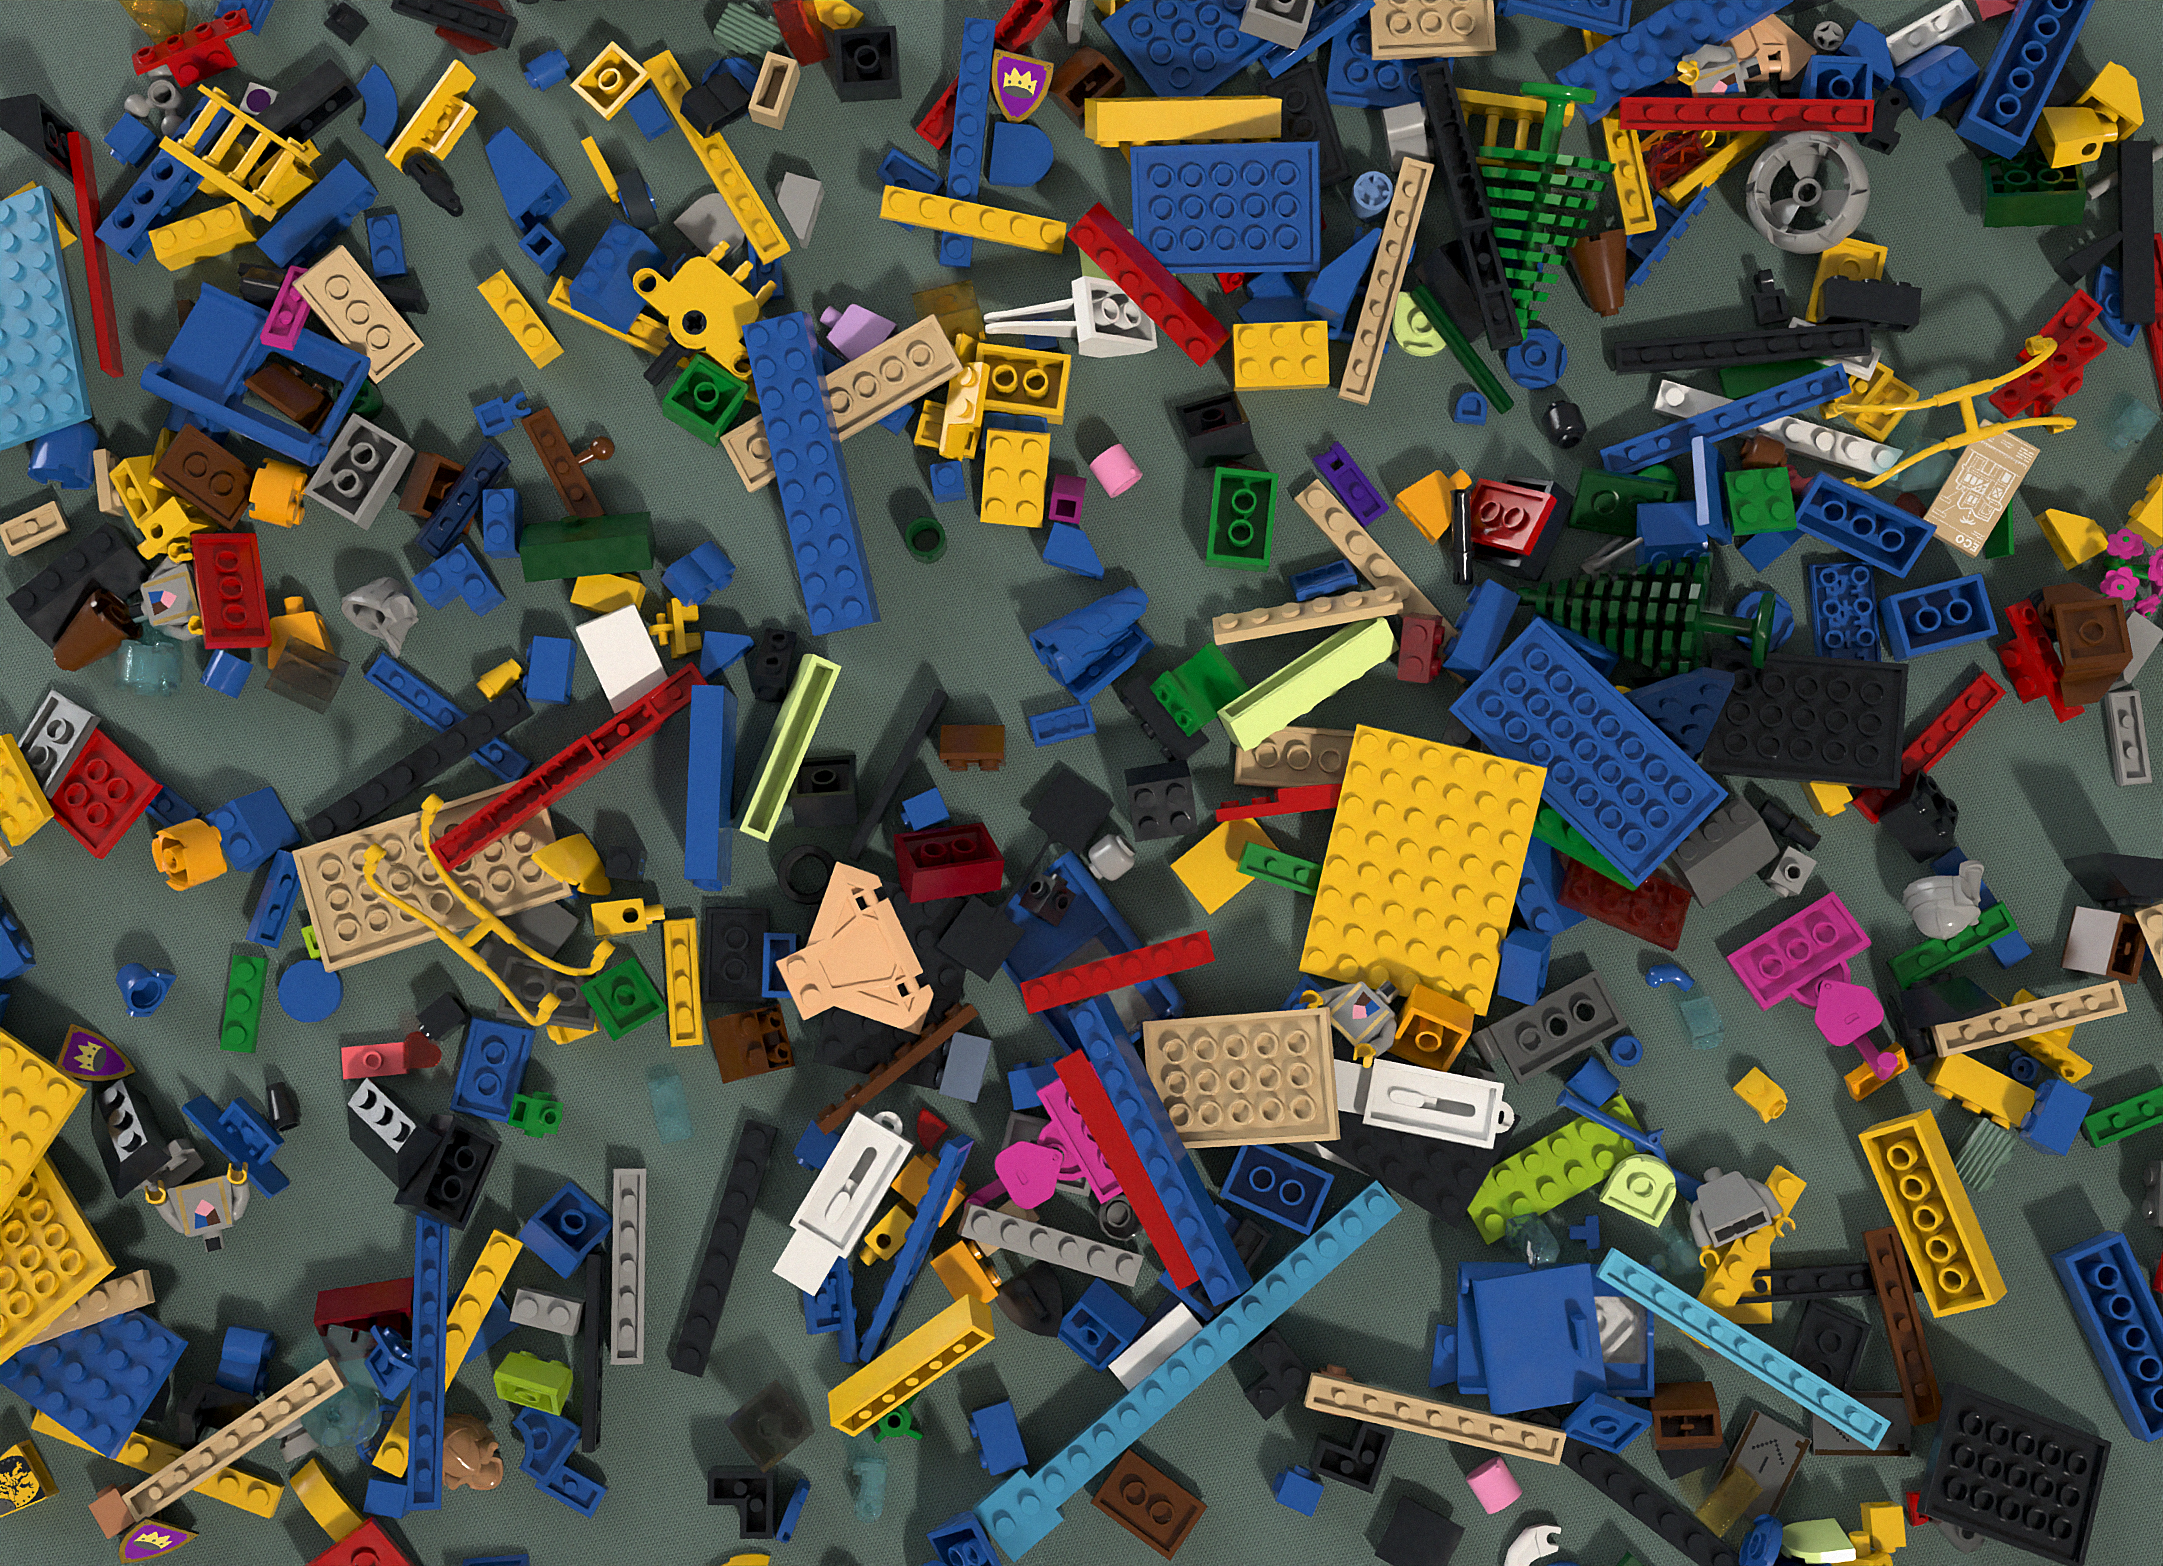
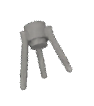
M1617 536L1597 553L1586 558L1585 562L1580 565L1583 575H1592L1591 587L1595 585L1596 580H1599L1600 572L1612 571L1610 562L1641 544L1644 539L1639 537L1605 557V554L1625 538ZM1637 571L1632 572V575H1633V578H1632V579L1637 578V576H1636V572H1637ZM1618 575L1612 577V584L1618 581Z

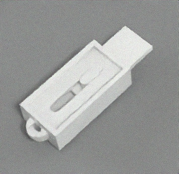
M1376 1058L1374 1059L1373 1067L1370 1066L1369 1068H1365L1361 1064L1334 1059L1338 1110L1364 1115L1362 1124L1486 1149H1493L1496 1133L1507 1131L1513 1124V1110L1506 1102L1502 1101L1504 1084ZM1500 1111H1503V1113H1504L1503 1122H1502L1501 1124H1499V1123H1498L1499 1113H1500Z
M861 1110L856 1112L789 1224L796 1229V1232L772 1271L812 1296H815L838 1256L846 1259L850 1255L916 1144L901 1135L903 1122L896 1113L883 1111L873 1118ZM883 1120L893 1124L894 1129L883 1124Z

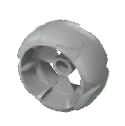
M1814 130L1789 134L1768 147L1754 163L1745 189L1747 212L1756 230L1774 246L1797 254L1818 253L1840 244L1844 238L1853 233L1859 226L1866 213L1870 199L1868 171L1858 153L1843 139L1827 132ZM1820 156L1831 160L1840 168L1845 178L1843 182L1846 191H1826L1813 179L1820 162ZM1791 165L1795 175L1800 180L1793 189V197L1772 204V199L1770 198L1772 182L1783 166L1787 168ZM1816 190L1815 198L1811 201H1808L1806 199V195L1809 192L1811 194H1814L1813 191ZM1800 206L1806 212L1813 214L1823 210L1833 218L1832 220L1828 218L1824 226L1813 230H1795L1788 226Z

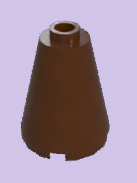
M1625 228L1581 237L1574 248L1565 247V251L1593 313L1600 312L1601 318L1619 314L1618 308L1624 306L1627 249Z
M102 589L92 593L54 646L53 660L56 665L62 670L76 672L137 642L144 635L143 626L141 623L136 626L130 616L129 605L110 591L104 595L101 593Z

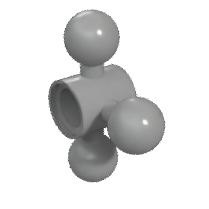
M167 64L147 72L149 77L155 81L148 89V98L139 94L130 95L125 100L124 109L135 119H143L149 114L150 109L157 108L166 116L162 120L161 130L165 136L171 139L180 124L184 122L179 115L186 108V100L168 81L172 77V72ZM172 94L169 101H167L166 103H162L163 99L167 95Z

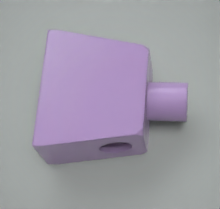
M853 303L844 314L829 306L820 318V322L832 329L827 336L830 347L846 363L853 361L899 334L897 324Z

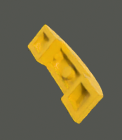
M314 1457L289 1482L315 1520L335 1542H338L364 1523L366 1519L333 1484L336 1480Z

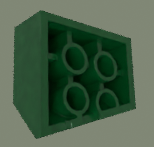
M2040 145L2037 151L2025 154L2019 151L2011 160L2001 155L1982 159L1980 209L1983 228L2067 226L2082 223L2087 191L2081 163L2051 169Z

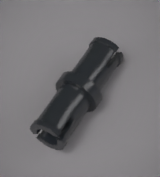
M1769 799L1761 805L1757 812L1762 819L1779 830V835L1782 837L1788 836L1809 852L1815 848L1821 839V835L1801 823L1797 815L1794 813L1788 814Z

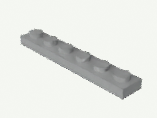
M614 1168L611 1365L644 1364L647 1168Z
M969 1202L966 1204L957 1234L966 1238L1132 1287L1135 1285L1144 1257L1129 1250Z

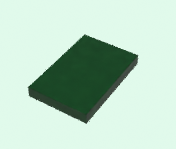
M1582 467L1568 519V528L1636 539L1637 504L1671 503L1676 489V482Z

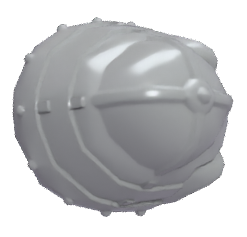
M382 577L342 597L341 609L344 616L356 627L368 634L385 639L389 645V652L394 658H397L401 654V646L405 641L408 630L419 620L416 617L418 610L415 607L411 591L392 577Z
M1968 860L1960 863L1958 876L1927 877L1908 885L1903 891L1902 903H1904L1912 920L1915 921L1918 929L1923 934L1931 938L1947 940L1956 936L1968 925L1973 926L1979 923L1978 917L1981 914V910L1978 908V903L1981 901L1980 886L1984 866L1978 860Z

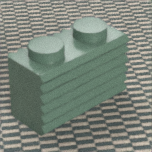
M730 1L716 28L713 30L716 42L762 66L767 51L779 54L786 42L787 36L783 24L771 16H767L766 19L756 14L757 12L753 7L741 2L740 5H737Z
M1975 1117L1949 1153L1962 1185L1969 1191L1980 1193L1981 1190L1986 1191L1991 1187L1996 1179V1176L1993 1174L2000 1164L2005 1165L2015 1152L2012 1147L2016 1140L1985 1117Z

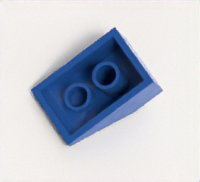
M1378 227L1373 229L1321 270L1317 280L1311 278L1305 290L1303 303L1307 304L1306 315L1320 321H1327L1328 325L1337 329L1340 328L1378 247L1382 229Z
M971 1510L953 1515L926 1534L940 1562L949 1566H1002L996 1551L991 1546L982 1529L981 1523Z

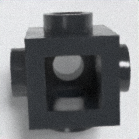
M1037 872L1018 905L1037 919L1057 927L1076 894L1066 887L1068 881L1059 875L1052 873L1049 877Z

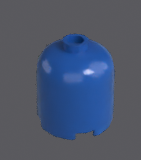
M84 420L35 438L27 475L47 485L48 479L62 482V489H89L90 484L93 485L95 474L93 451L98 450L99 443L96 429Z

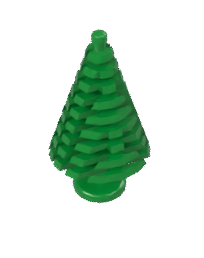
M1521 82L1520 93L1523 96L1546 102L1539 151L1491 146L1478 147L1480 157L1536 166V171L1482 167L1483 177L1534 185L1533 191L1486 187L1487 197L1531 204L1530 212L1489 207L1493 218L1528 223L1526 231L1492 227L1494 237L1525 241L1523 250L1497 247L1500 257L1522 260L1521 270L1505 267L1503 269L1506 278L1519 279L1518 289L1509 287L1511 297L1517 298L1515 311L1523 341L1527 339L1528 319L1537 320L1541 312L1529 309L1530 300L1546 302L1550 293L1533 291L1535 281L1555 284L1559 277L1556 274L1536 272L1538 262L1565 266L1569 259L1568 256L1540 253L1542 244L1574 248L1579 238L1544 233L1545 225L1584 229L1588 220L1547 214L1548 206L1593 211L1597 202L1589 199L1550 194L1551 188L1604 192L1608 184L1598 180L1554 174L1555 169L1613 174L1617 167L1616 163L1558 154L1567 104H1593L1597 98V92L1594 90L1549 83Z

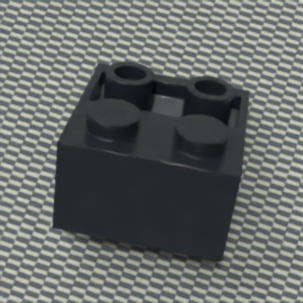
M1919 767L1900 784L1898 791H1893L1883 801L1879 820L1920 864L1951 848L1959 811L1955 802L1950 798H1946L1938 789L1936 781L1931 776H1927Z

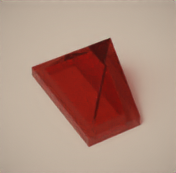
M1691 131L1653 142L1645 159L1644 167L1654 191L1658 192L1708 159L1698 132Z

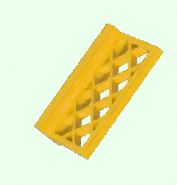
M1657 130L1640 143L1641 153L1644 151H1658L1657 164L1644 163L1647 180L1670 205L1679 210L1695 198L1705 186L1709 187L1769 141L1771 132L1715 131L1717 136H1726V142L1721 148H1711L1705 146H1685L1686 134H1692V131ZM1668 132L1682 133L1681 145L1663 144V136ZM1662 152L1680 153L1679 165L1661 164ZM1684 153L1702 154V163L1698 166H1683ZM1660 172L1678 173V181L1668 188L1660 180Z

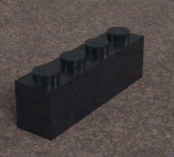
M329 58L253 119L285 141L290 136L302 145L362 98V96L348 76ZM245 124L236 139L247 152L260 132ZM271 140L256 163L261 167L282 147Z

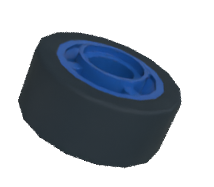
M636 168L615 176L620 190L618 192L627 218H631L633 226L643 231L659 225L660 222L655 211L657 209L648 183L644 182L640 170Z

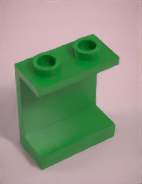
M1213 641L1206 644L1193 658L1172 672L1168 670L1164 672L1149 687L1188 737L1217 718V711L1250 690Z

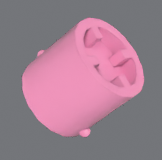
M1117 444L1107 449L1089 465V469L1110 498L1120 495L1143 476V473L1122 444Z
M1500 1456L1482 1463L1470 1472L1465 1479L1488 1514L1504 1509L1513 1503L1523 1492Z

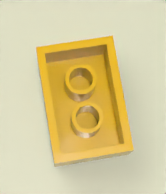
M1327 321L1233 324L1231 329L1233 391L1326 388L1329 385Z
M978 342L975 362H984L990 365L983 414L1005 413L1016 416H1037L1047 418L1048 423L1063 425L1071 371V355Z

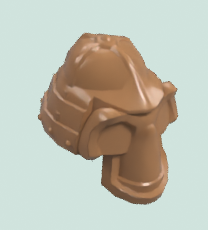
M454 1412L452 1415L444 1418L442 1483L451 1490H455L463 1484H467V1486L476 1490H490L498 1486L503 1479L504 1464L500 1454L494 1453L499 1443L495 1440L493 1431L484 1424L483 1420L477 1419L472 1413Z

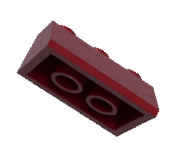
M983 822L893 834L900 884L910 903L1001 890L1005 860Z
M414 1277L318 1291L313 1322L329 1356H333L336 1362L369 1357L378 1345L370 1331L373 1325H377L384 1330L387 1327L396 1330L403 1337L401 1340L402 1344L411 1351Z

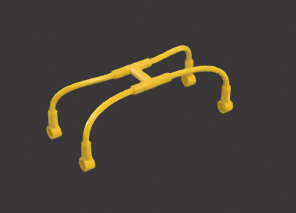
M2041 335L2027 338L2025 340V347L2030 356L2038 355L2028 363L1998 378L1986 379L1936 394L1933 398L1900 404H1843L1842 402H1835L1833 399L1819 404L1820 415L1824 420H1827L1843 412H1902L1931 406L1940 407L1957 401L1959 403L1966 432L1946 438L1944 442L1935 444L1912 455L1865 483L1856 481L1854 477L1846 478L1842 481L1865 491L1881 484L1932 454L1945 449H1956L2001 435L2007 430L2045 425L2048 433L2052 435L2065 429L2073 428L2077 424L2076 419L2063 417L2060 413L2048 417L2027 418L2006 423L1997 422L1979 428L1971 398L1992 391L1994 387L2007 383L2035 368L2054 353L2058 346L2057 342L2050 337L2043 338Z
M433 793L421 806L424 810L420 819L422 823L421 836L423 845L432 865L442 880L481 922L461 940L446 926L439 925L423 912L380 886L373 878V874L376 872L379 862L387 851L378 843L372 844L363 854L365 859L363 866L365 880L369 887L378 895L433 929L438 938L443 940L477 971H482L529 1024L540 1026L548 1022L552 1012L558 1007L561 1000L552 992L548 993L539 1003L538 1007L540 1009L535 1018L521 1004L501 978L487 966V961L482 959L472 947L492 930L508 944L512 943L539 963L572 976H589L601 970L607 958L616 947L606 939L603 940L593 952L594 957L590 963L591 966L580 969L555 962L516 937V933L475 898L471 899L455 883L429 847L432 844L429 826L433 823L436 813L444 804V801Z

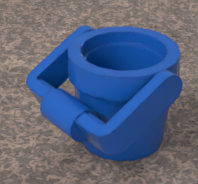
M130 963L122 967L116 976V984L123 994V1000L128 1006L125 1010L126 1013L134 1017L151 1016L164 1001L177 976L165 968H153L150 971L140 963Z

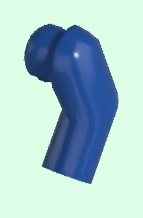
M1672 963L1654 965L1649 969V973L1645 975L1646 983L1653 988H1658L1661 983L1672 982L1682 991L1687 992L1695 982L1693 978Z

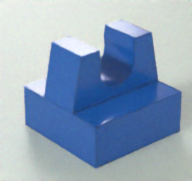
M1585 1214V1224H1570V1239H1586L1587 1249H1600L1598 1214Z

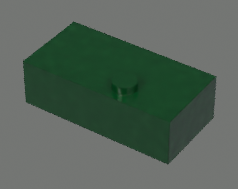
M651 511L579 518V516L573 515L563 517L560 521L525 524L519 544L525 583L653 569L656 550Z

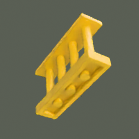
M200 84L198 90L210 100L183 140L179 138L177 142H174L165 136L159 147L271 222L277 211L267 205L271 200L268 197L295 157L310 165L312 160L303 153L306 148L290 136L285 141L229 103L231 97L219 88L214 87L211 91ZM223 107L235 116L209 155H204L202 159H199L193 155L196 151L194 146L219 109ZM245 124H248L260 133L233 173L228 172L224 176L218 171L221 167L219 162ZM272 140L285 150L257 190L254 188L250 193L243 188L245 185L243 180Z
M1456 88L1466 127L1468 125V118L1472 114L1484 115L1487 119L1483 146L1496 147L1499 120L1502 118L1513 119L1517 123L1514 145L1516 150L1527 149L1530 124L1533 122L1544 123L1546 102L1543 100ZM1567 104L1562 128L1569 126L1574 115L1575 104ZM1475 157L1480 175H1483L1482 167L1485 166L1536 171V166ZM1555 169L1554 174L1566 175V170Z

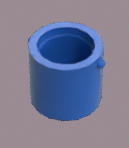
M215 649L199 682L238 699L254 665L222 650Z
M1590 1055L1570 1073L1563 1085L1578 1099L1598 1109L1616 1091L1620 1081L1593 1055Z

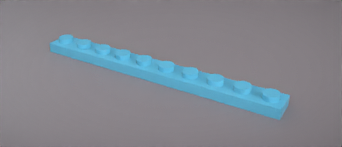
M1611 1247L1598 1269L1596 1277L1874 1451L1877 1449L1891 1424L1884 1417L1615 1248Z

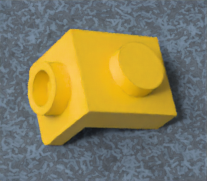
M1754 1067L1733 1087L1734 1093L1753 1108L1765 1123L1771 1118H1778L1786 1108L1788 1100L1784 1090L1757 1067Z

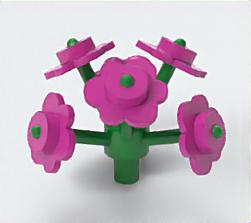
M2121 529L2117 532V535L2111 534L2107 538L2109 544L2106 551L2112 556L2106 557L2103 561V565L2108 568V571L2105 575L2106 579L2100 584L2101 595L2105 597H2122L2124 600L2134 599L2136 602L2134 607L2128 609L2126 613L2135 610L2146 618L2156 611L2155 606L2161 602L2158 596L2163 594V549H2158L2155 555L2150 557L2149 564H2131L2127 561V559L2131 558V555L2139 556L2144 552V546L2141 544L2143 538L2138 534L2133 535V532L2129 529ZM2138 578L2151 581V596L2145 600L2141 598L2135 589L2140 582Z

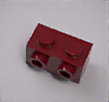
M1411 612L1404 616L1397 679L1428 684L1439 675L1441 669V657H1438L1439 645L1443 644L1445 636V626H1442L1443 616Z

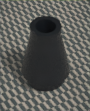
M285 1082L274 1083L266 1087L270 1126H274L276 1132L288 1131L299 1126L302 1114L288 1092Z

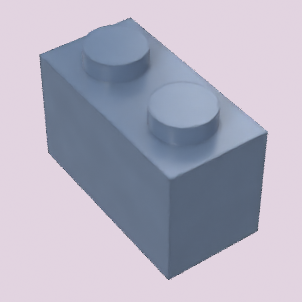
M955 1032L953 1037H949L945 1041L943 1055L948 1056L945 1068L939 1067L935 1086L940 1087L939 1094L977 1103L993 1040L961 1032Z

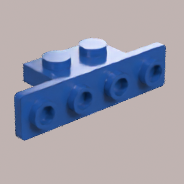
M1707 186L1701 190L1683 214L1659 195L1652 204L1657 223L1656 230L1627 235L1626 252L1641 263V265L1628 280L1625 289L1629 291L1634 284H1637L1639 287L1651 274V271L1648 269L1649 265L1654 260L1660 263L1671 249L1667 246L1671 238L1675 237L1678 240L1690 226L1686 222L1692 213L1698 216L1709 201L1705 199V196L1710 189Z
M200 1095L184 1104L182 1111L240 1171H242L243 1162L248 1163L247 1178L267 1198H272L290 1185V1182L270 1162L285 1140L242 1096L233 1100L224 1113L205 1095Z
M838 1256L815 1296L802 1290L807 1334L810 1335L837 1331L840 1361L855 1363L858 1362L860 1341L855 1334L854 1326L857 1311L851 1298L853 1276L848 1269L847 1258L844 1259Z

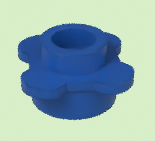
M2019 1051L2010 1052L2008 1055V1065L2002 1070V1074L2026 1087H2030L2039 1068L2038 1060L2022 1056ZM2019 1066L2023 1067L2022 1072L2018 1071Z

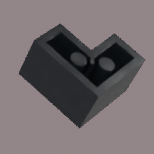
M1272 1324L1247 1344L1248 1349L1266 1371L1243 1390L1245 1397L1265 1421L1306 1388L1311 1376L1309 1369Z
M1358 1419L1350 1443L1319 1432L1308 1462L1310 1470L1373 1494L1395 1431L1390 1426Z
M714 1465L708 1471L707 1505H740V1539H773L777 1533L778 1465Z

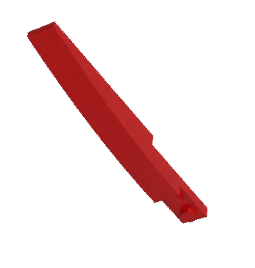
M1016 0L996 26L994 51L995 49H1000L1022 55L1067 0ZM991 71V80H990V90H989V93L993 90V85H992V71ZM959 74L915 129L918 135L937 150H940L953 136Z
M690 662L593 733L583 735L429 847L447 872L452 871L567 795L661 729L663 723L691 704L692 685L709 684L700 674L695 664Z
M1343 783L1274 789L1275 802H1271L1270 796L1251 798L1252 804L1239 806V800L1220 802V808L1213 809L1214 822L1337 808Z

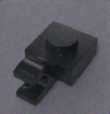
M1771 269L1758 271V274L1754 275L1753 278L1756 290L1759 293L1753 294L1750 297L1756 327L1788 321L1790 315L1784 288L1775 290Z

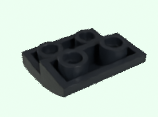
M1403 1496L1374 1555L1393 1566H1448L1466 1528L1438 1512H1433L1411 1498Z

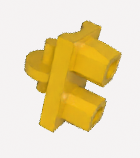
M671 598V602L666 604L668 624H666L665 613L656 614L657 625L648 627L649 635H658L659 646L669 645V634L672 660L681 659L686 654L697 652L702 648L700 633H685L684 623L698 621V606L693 604L685 607L677 598Z

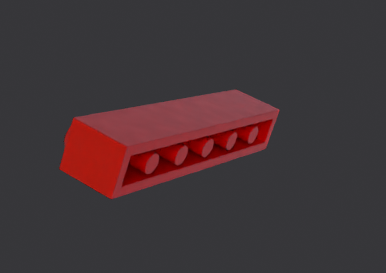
M1100 202L1096 203L1067 233L1200 368L1231 336L1227 329Z
M1203 930L1020 983L1028 1014L1210 963L1216 961L1208 932Z

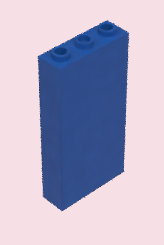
M692 685L684 879L693 882V887H698V889H703V891H722V886H731L733 828L731 826L733 824L738 699L725 686Z

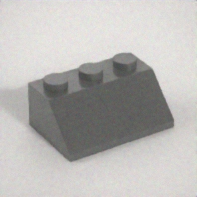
M1741 795L1700 823L1664 860V863L1701 908L1704 909L1778 858L1781 853L1761 816Z

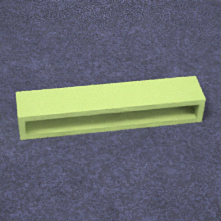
M1377 617L1354 621L1217 711V714L1231 741L1246 752L1257 747L1262 740L1274 732L1284 729L1289 722L1301 714L1311 711L1316 704L1325 698L1335 695L1340 688L1349 682L1362 677L1366 671L1378 663L1389 659L1390 655L1399 650V646L1385 618Z
M815 654L803 655L731 828L759 840L769 841L841 670V666Z

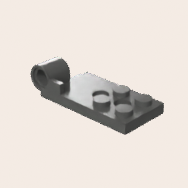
M1595 969L1538 999L1534 1006L1527 1005L1471 1033L1469 1038L1483 1064L1503 1056L1517 1084H1521L1623 1029L1627 1024L1599 971ZM1581 1003L1586 1004L1590 1009L1591 1015L1587 1021H1582L1577 1016L1576 1009ZM1553 1018L1560 1019L1564 1025L1563 1033L1560 1036H1556L1550 1031L1549 1024Z

